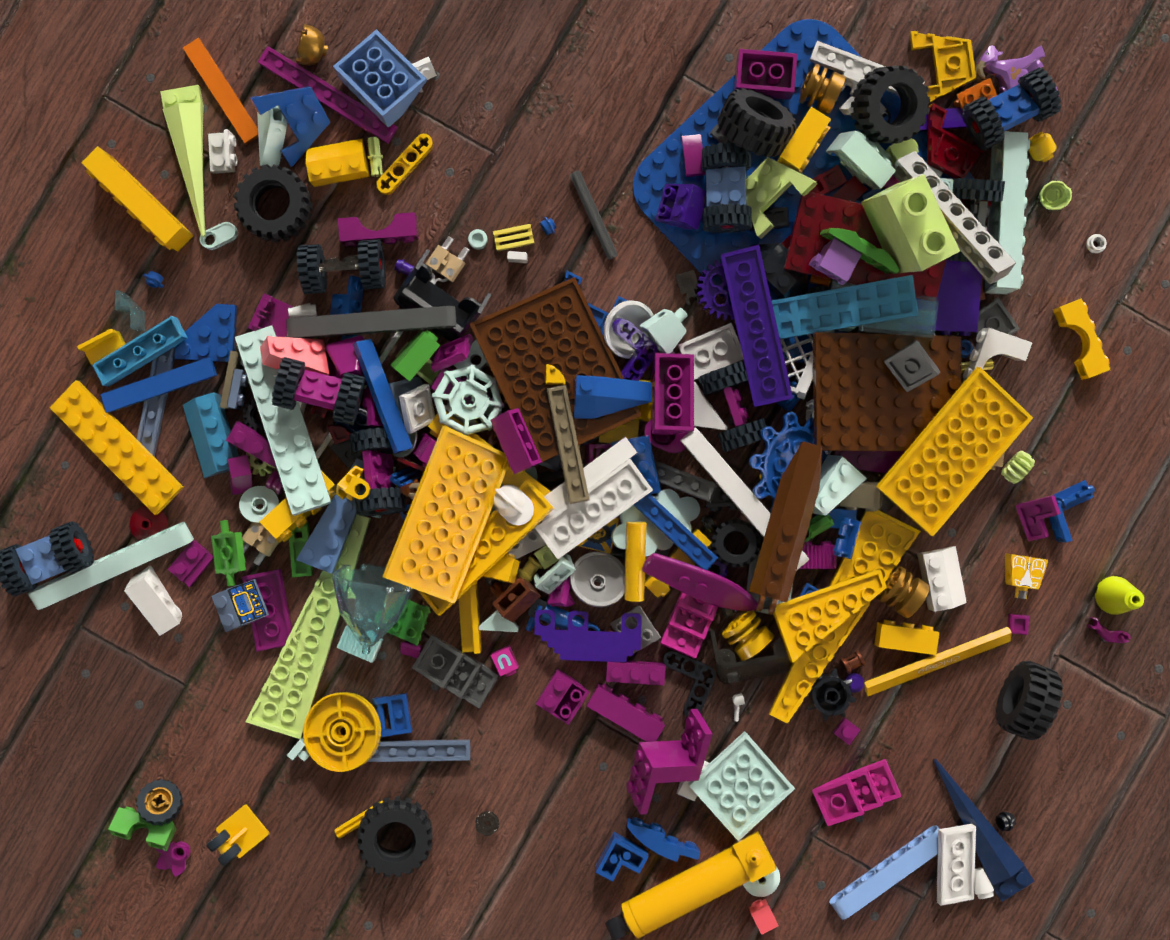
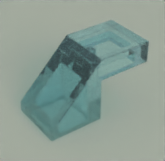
M115 290V310L131 312V329L145 331V312L126 293Z

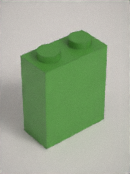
M419 330L391 363V366L407 380L411 381L440 346L436 342L438 338L428 330L425 332Z

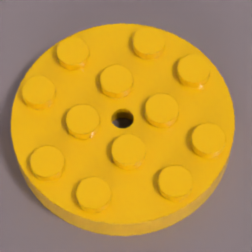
M350 692L327 695L317 701L306 716L303 728L305 747L311 758L327 770L345 772L358 768L371 759L379 746L381 738L379 716L372 704L360 695ZM342 728H345L346 730L345 735L341 734Z

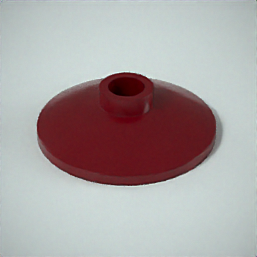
M142 506L135 510L130 518L131 533L139 541L168 528V518L163 510L158 515H154L146 506ZM145 521L149 522L148 528L144 527Z

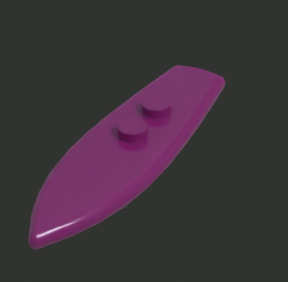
M652 553L643 564L642 571L698 600L731 610H757V601L746 590L718 574L657 553Z

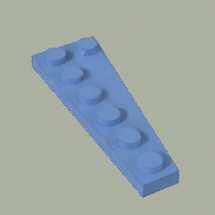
M356 459L351 467L352 469L354 466H358L364 469V463L362 460ZM363 472V476H362L363 480H365V473H364V472ZM361 484L360 491H365V485ZM336 494L296 559L331 574L335 571L357 515L355 498L353 497V500L350 501L346 497L341 499Z

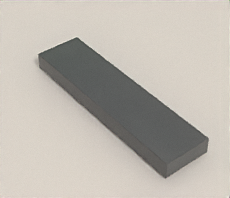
M655 461L659 483L711 503L718 484Z

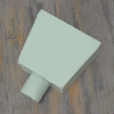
M679 308L675 313L663 309L642 323L640 327L656 343L660 353H671L686 333V329L681 322L688 315L682 308Z

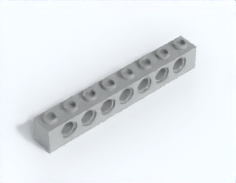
M914 151L898 159L894 165L896 171L893 175L899 182L925 175L959 250L987 282L992 284L1007 276L1016 262L926 164L923 158Z

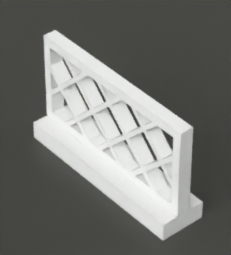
M835 330L825 331V332H826V333H834ZM808 334L809 339L799 342L797 336L794 337L796 344L786 347L784 339H780L783 346L782 350L788 357V361H785V364H791L794 371L788 374V377L796 376L798 380L797 387L791 386V391L801 399H805L813 381V351L804 354L801 345L811 342L813 347V337L811 334ZM798 347L801 356L792 359L788 350ZM803 359L806 366L804 369L797 371L793 362Z

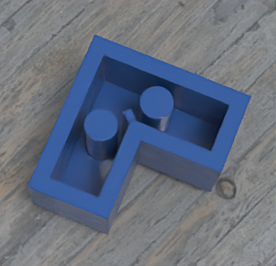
M613 832L595 865L596 873L612 882L622 865L640 874L649 857L648 850Z

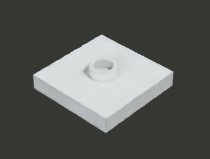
M423 384L399 396L404 425L408 434H412L429 425L435 418L429 384Z

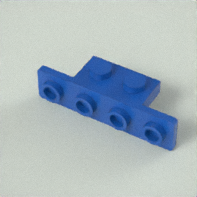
M349 276L347 294H332L330 315L361 313L364 287L360 277ZM358 335L342 336V340L349 339Z

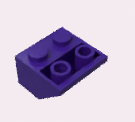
M665 184L655 220L682 229L698 230L707 199L706 191L695 184Z

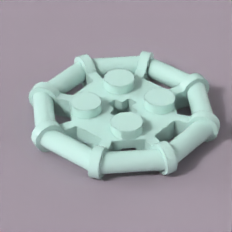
M475 365L453 371H445L444 377L436 391L432 393L440 424L443 423L466 436L493 429L490 420L497 417L501 409L504 408L495 378L475 368ZM469 375L468 380L464 382H458L455 379L457 377ZM474 376L486 382L487 384L483 386L478 382L474 381ZM449 382H451L454 387L450 394H443ZM489 387L491 389L494 401H490L489 397H487L486 389H488ZM471 396V400L474 402L473 405H466L464 397ZM442 399L448 400L449 408L451 409V412L447 415ZM493 406L494 408L489 417L486 418L484 413L487 407ZM452 415L464 420V425H460L450 419ZM479 418L482 421L481 424L469 426L470 420Z

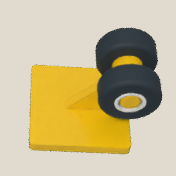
M245 804L216 828L219 834L207 843L206 847L210 852L216 849L220 852L221 855L217 860L224 866L236 855L238 858L245 855L268 836L269 831Z

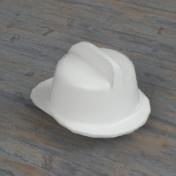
M505 485L495 490L494 507L508 522L519 526L530 521L534 513L533 503L518 487Z

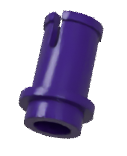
M398 259L394 270L398 274L403 273L408 276L414 266L406 263L404 259Z

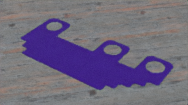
M537 610L535 613L534 634L541 635V640L547 641L548 647H553L554 653L560 654L561 660L626 662L627 656H633L634 650L641 649L642 616L638 613H624L622 615L621 632L588 631V613L585 611H571L568 615V630H555V612L552 610ZM543 613L551 616V623L547 626L539 623V617ZM575 615H582L584 617V624L581 627L573 625L572 618ZM628 617H635L637 619L638 625L636 628L629 629L626 627L625 621Z

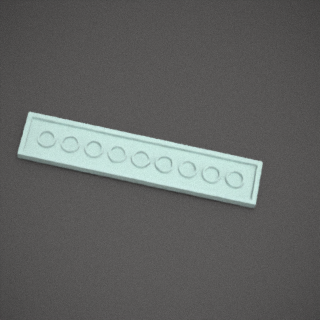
M271 325L236 336L235 340L292 515L295 516L331 504L332 502L298 401L293 410L272 405L273 387L278 370L262 365L260 346L267 336L276 337L274 328Z

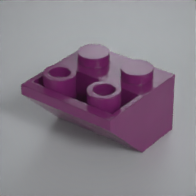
M557 668L538 697L536 705L569 725L590 692L574 678Z

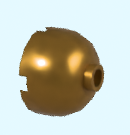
M304 24L303 28L306 29V32L301 31L297 49L300 58L296 57V63L308 66L315 65L322 56L326 57L328 45H324V36L317 28Z

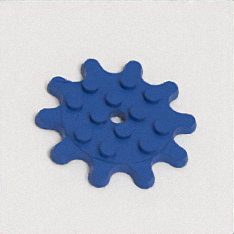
M788 412L783 416V428L780 432H776L769 426L761 430L760 435L765 442V450L763 454H754L749 458L750 466L754 469H759L761 472V480L753 488V494L759 499L770 495L772 497V507L781 476L801 443L804 441L814 444L813 417H810L805 426L802 427L798 424L797 415L794 412ZM822 451L821 465L832 451Z

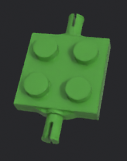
M228 520L220 521L221 533L211 536L215 573L226 575L227 586L236 585L234 574L238 571L246 570L243 539L241 532L233 533L229 531Z

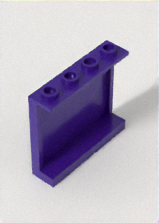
M946 260L936 303L916 299L918 316L899 319V326H896V329H902L901 333H913V330H921V334H932L933 331H940V335H952V331H956L961 336H971V332H978L982 275L971 262Z

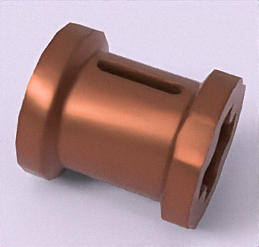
M858 650L845 659L843 657L840 658L841 664L848 674L851 673V670L866 665Z

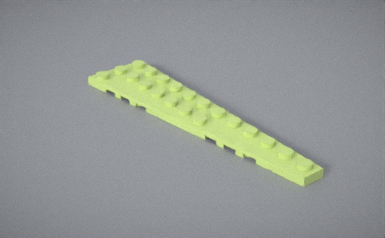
M356 515L334 573L322 571L317 579L311 595H309L285 646L279 654L275 666H273L268 680L264 684L246 720L247 723L298 739L303 737L305 719L314 702L371 518Z

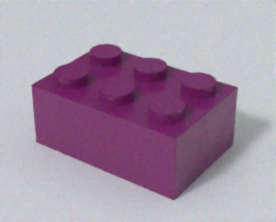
M739 49L736 58L734 90L741 88L751 89L771 98L791 100L795 91L798 54Z

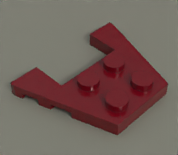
M933 103L928 107L930 111L928 115L927 165L952 178L964 179L977 162L978 157L984 153V150L979 149L974 140L970 144L942 129L947 110Z

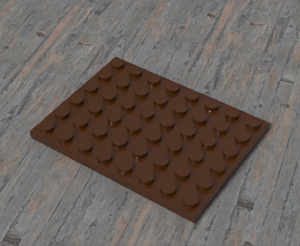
M575 277L469 324L509 409L519 408L542 462L559 455L546 389L563 386L545 385L546 364L555 366L564 376L573 417L574 380L577 375L624 379ZM638 406L595 419L573 418L578 446L641 417Z
M813 333L814 444L822 446V451H906L962 385L961 336ZM917 340L941 372L934 378L906 392L884 363V360Z

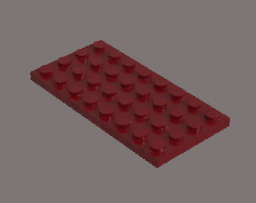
M809 192L805 196L801 195L784 269L833 280L809 265L811 259L818 253L820 254L824 245L830 242V240L820 235L822 230L829 228L854 231L860 238L868 241L876 248L883 249L862 204ZM947 258L923 271L885 274L864 260L859 259L850 279L846 283L860 285L913 275L916 299L936 303Z

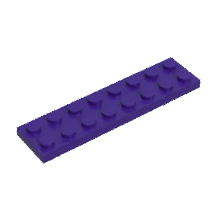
M756 245L721 254L754 407L793 399L760 247Z

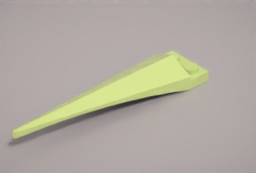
M199 85L160 91L164 116L201 236L205 237L203 188L204 105L201 88Z

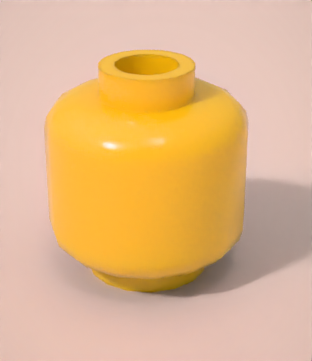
M1039 132L1029 139L1030 148L1028 151L1034 161L1042 160L1046 162L1053 158V153L1056 151L1057 146L1050 134Z

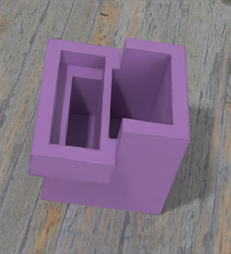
M834 238L824 245L820 254L818 253L811 259L809 265L837 281L840 285H843L850 279L862 254Z

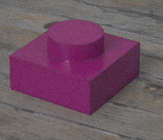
M844 717L833 733L850 745L860 732V729Z

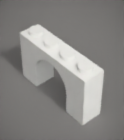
M982 328L976 337L977 345L970 354V366L964 371V381L976 367L983 369L987 360L997 354L1017 361H1026L1032 342L991 328Z

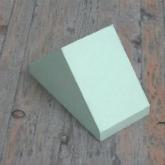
M496 610L480 624L479 630L518 632L519 626L515 621L511 622L503 618L498 610Z

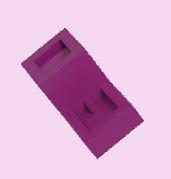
M248 455L227 458L232 495L244 493L252 488Z

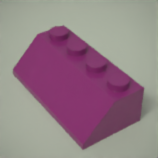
M655 353L652 359V434L673 435L693 432L694 354Z

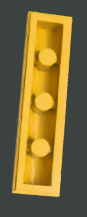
M626 522L624 599L626 601H644L645 573L642 571V567L646 559V522Z

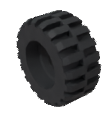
M897 65L879 67L874 69L873 72H868L864 76L865 79H861L857 84L859 88L854 90L852 95L855 98L851 102V108L854 110V113H851L852 119L856 120L854 124L856 129L862 130L861 133L869 141L902 143L916 135L921 130L920 126H924L927 120L925 116L929 115L930 108H928L930 96H927L929 89L927 85L923 84L925 82L923 77L917 76L918 73L914 69ZM889 86H892L898 92L901 101L899 114L891 124L884 120L880 111L881 97Z
M741 88L732 91L717 119L719 129L722 130L724 136L728 137V140L750 153L753 152L756 155H764L765 157H775L781 154L796 129L794 115L786 107L782 106L780 102L773 100L770 96H765L763 93L755 92L751 89Z
M268 164L262 165L260 170L255 167L251 169L253 173L250 175L246 173L243 176L245 179L243 183L239 182L236 186L239 191L234 193V199L237 200L234 203V209L238 212L236 215L239 221L252 234L265 241L271 240L274 243H279L281 239L285 242L289 241L292 235L297 237L300 234L298 231L301 228L305 230L307 227L305 222L310 220L312 216L309 213L310 210H313V204L310 201L312 197L307 190V186L295 173L286 167L281 168L275 164L272 167ZM272 188L285 189L290 196L287 211L278 219H263L258 213V202L261 196Z
M1029 660L1022 661L1014 666L1008 678L1005 679L997 700L996 720L1001 729L1029 741L1039 739L1042 735H1045L1048 728H1051L1053 725L1052 722L1056 719L1057 711L1061 706L1063 684L1059 674L1055 670Z
M395 796L394 800H390L389 797L383 798V803L379 801L374 803L373 808H368L365 816L361 819L357 837V848L360 850L359 855L361 860H365V865L368 868L374 867V873L378 875L380 872L384 873V877H390V874L402 877L404 872L409 875L413 873L414 867L419 869L422 866V860L426 861L429 856L433 839L431 819H428L426 810H422L418 802H415V804L411 803L412 799L406 797L405 801L400 800V796ZM399 822L412 829L414 838L411 844L404 849L389 850L378 842V830L388 823Z

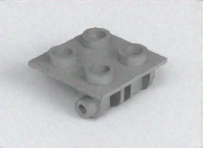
M640 605L633 607L628 612L638 613L642 616L641 649L661 638L659 632L652 625V622ZM622 616L610 623L616 632H621ZM628 617L625 621L626 627L629 629L636 628L638 625L637 619L635 617Z

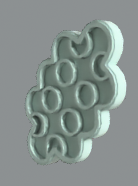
M670 489L661 490L656 496H653L691 532L690 521L696 519L700 513V506L696 499L688 496L679 498L678 494ZM634 505L620 514L622 524L615 527L611 535L612 542L616 547L626 549V522H646V556L655 553L656 549L667 550L674 544Z

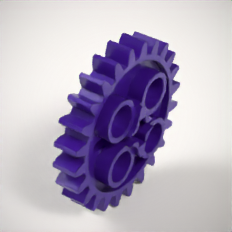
M722 259L720 264L717 260H714V267L708 264L707 268L709 271H702L705 277L698 278L702 284H697L696 288L702 290L697 293V296L703 297L699 303L705 302L706 305L703 309L710 308L709 315L715 312L716 319L723 315V320L725 321L728 315H730L731 320H734L733 308L728 302V291L724 290L726 280ZM719 277L722 284L719 286L714 285L712 278ZM718 295L723 296L725 303L722 305L717 304L715 297Z

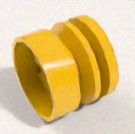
M754 610L736 617L722 632V636L725 639L729 638L727 642L730 645L739 642L734 651L742 661L756 655L774 637L766 626L756 628L760 624L761 619L759 617L755 618L756 613Z

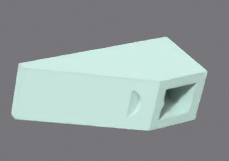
M276 106L262 115L257 112L260 166L268 164L272 167L273 164L279 165L280 150L283 148L287 122L279 107Z

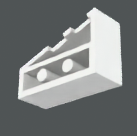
M152 566L131 577L124 591L159 636L180 624L182 612L174 604Z

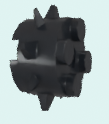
M833 668L830 674H822L808 693L811 703L807 709L817 708L822 713L823 721H827L830 715H840L844 718L846 716L845 710L849 707V703L856 702V698L851 696L849 688L853 680L843 681L838 677L836 668ZM829 691H831V698L827 696Z

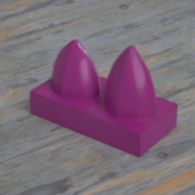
M570 576L549 594L547 604L552 607H569L575 604L572 596L569 594L571 588Z

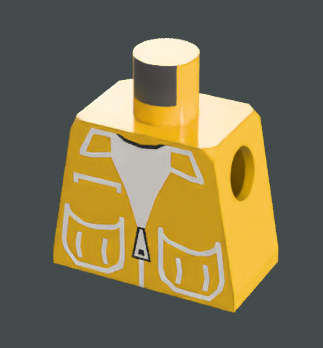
M1005 553V582L1007 585L1016 586L1015 598L1027 599L1028 588H1040L1048 560Z

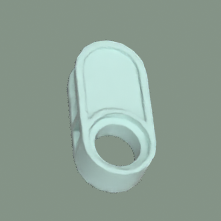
M223 222L206 230L205 237L200 235V243L209 250L217 249L234 241L238 236V230L232 223ZM209 235L215 237V242L212 245H207L205 242L206 237Z

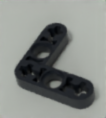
M675 650L666 651L663 655V662L667 667L694 678L683 706L685 715L689 716L687 707H692L694 703L693 700H690L691 697L701 701L700 704L698 702L695 704V709H698L701 713L716 677L714 668ZM675 654V659L679 661L683 657L680 668L677 667L679 664L674 661L669 664L667 656ZM687 661H692L695 665L694 669L690 672L684 669V664ZM710 669L712 676H708L705 680L706 683H709L708 686L698 682L699 679L701 681L704 679L702 672ZM701 686L705 689L703 696L698 697L694 694L696 687Z

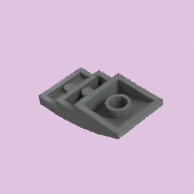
M434 635L430 636L412 669L441 688H446L477 708L482 707L500 677L497 672Z

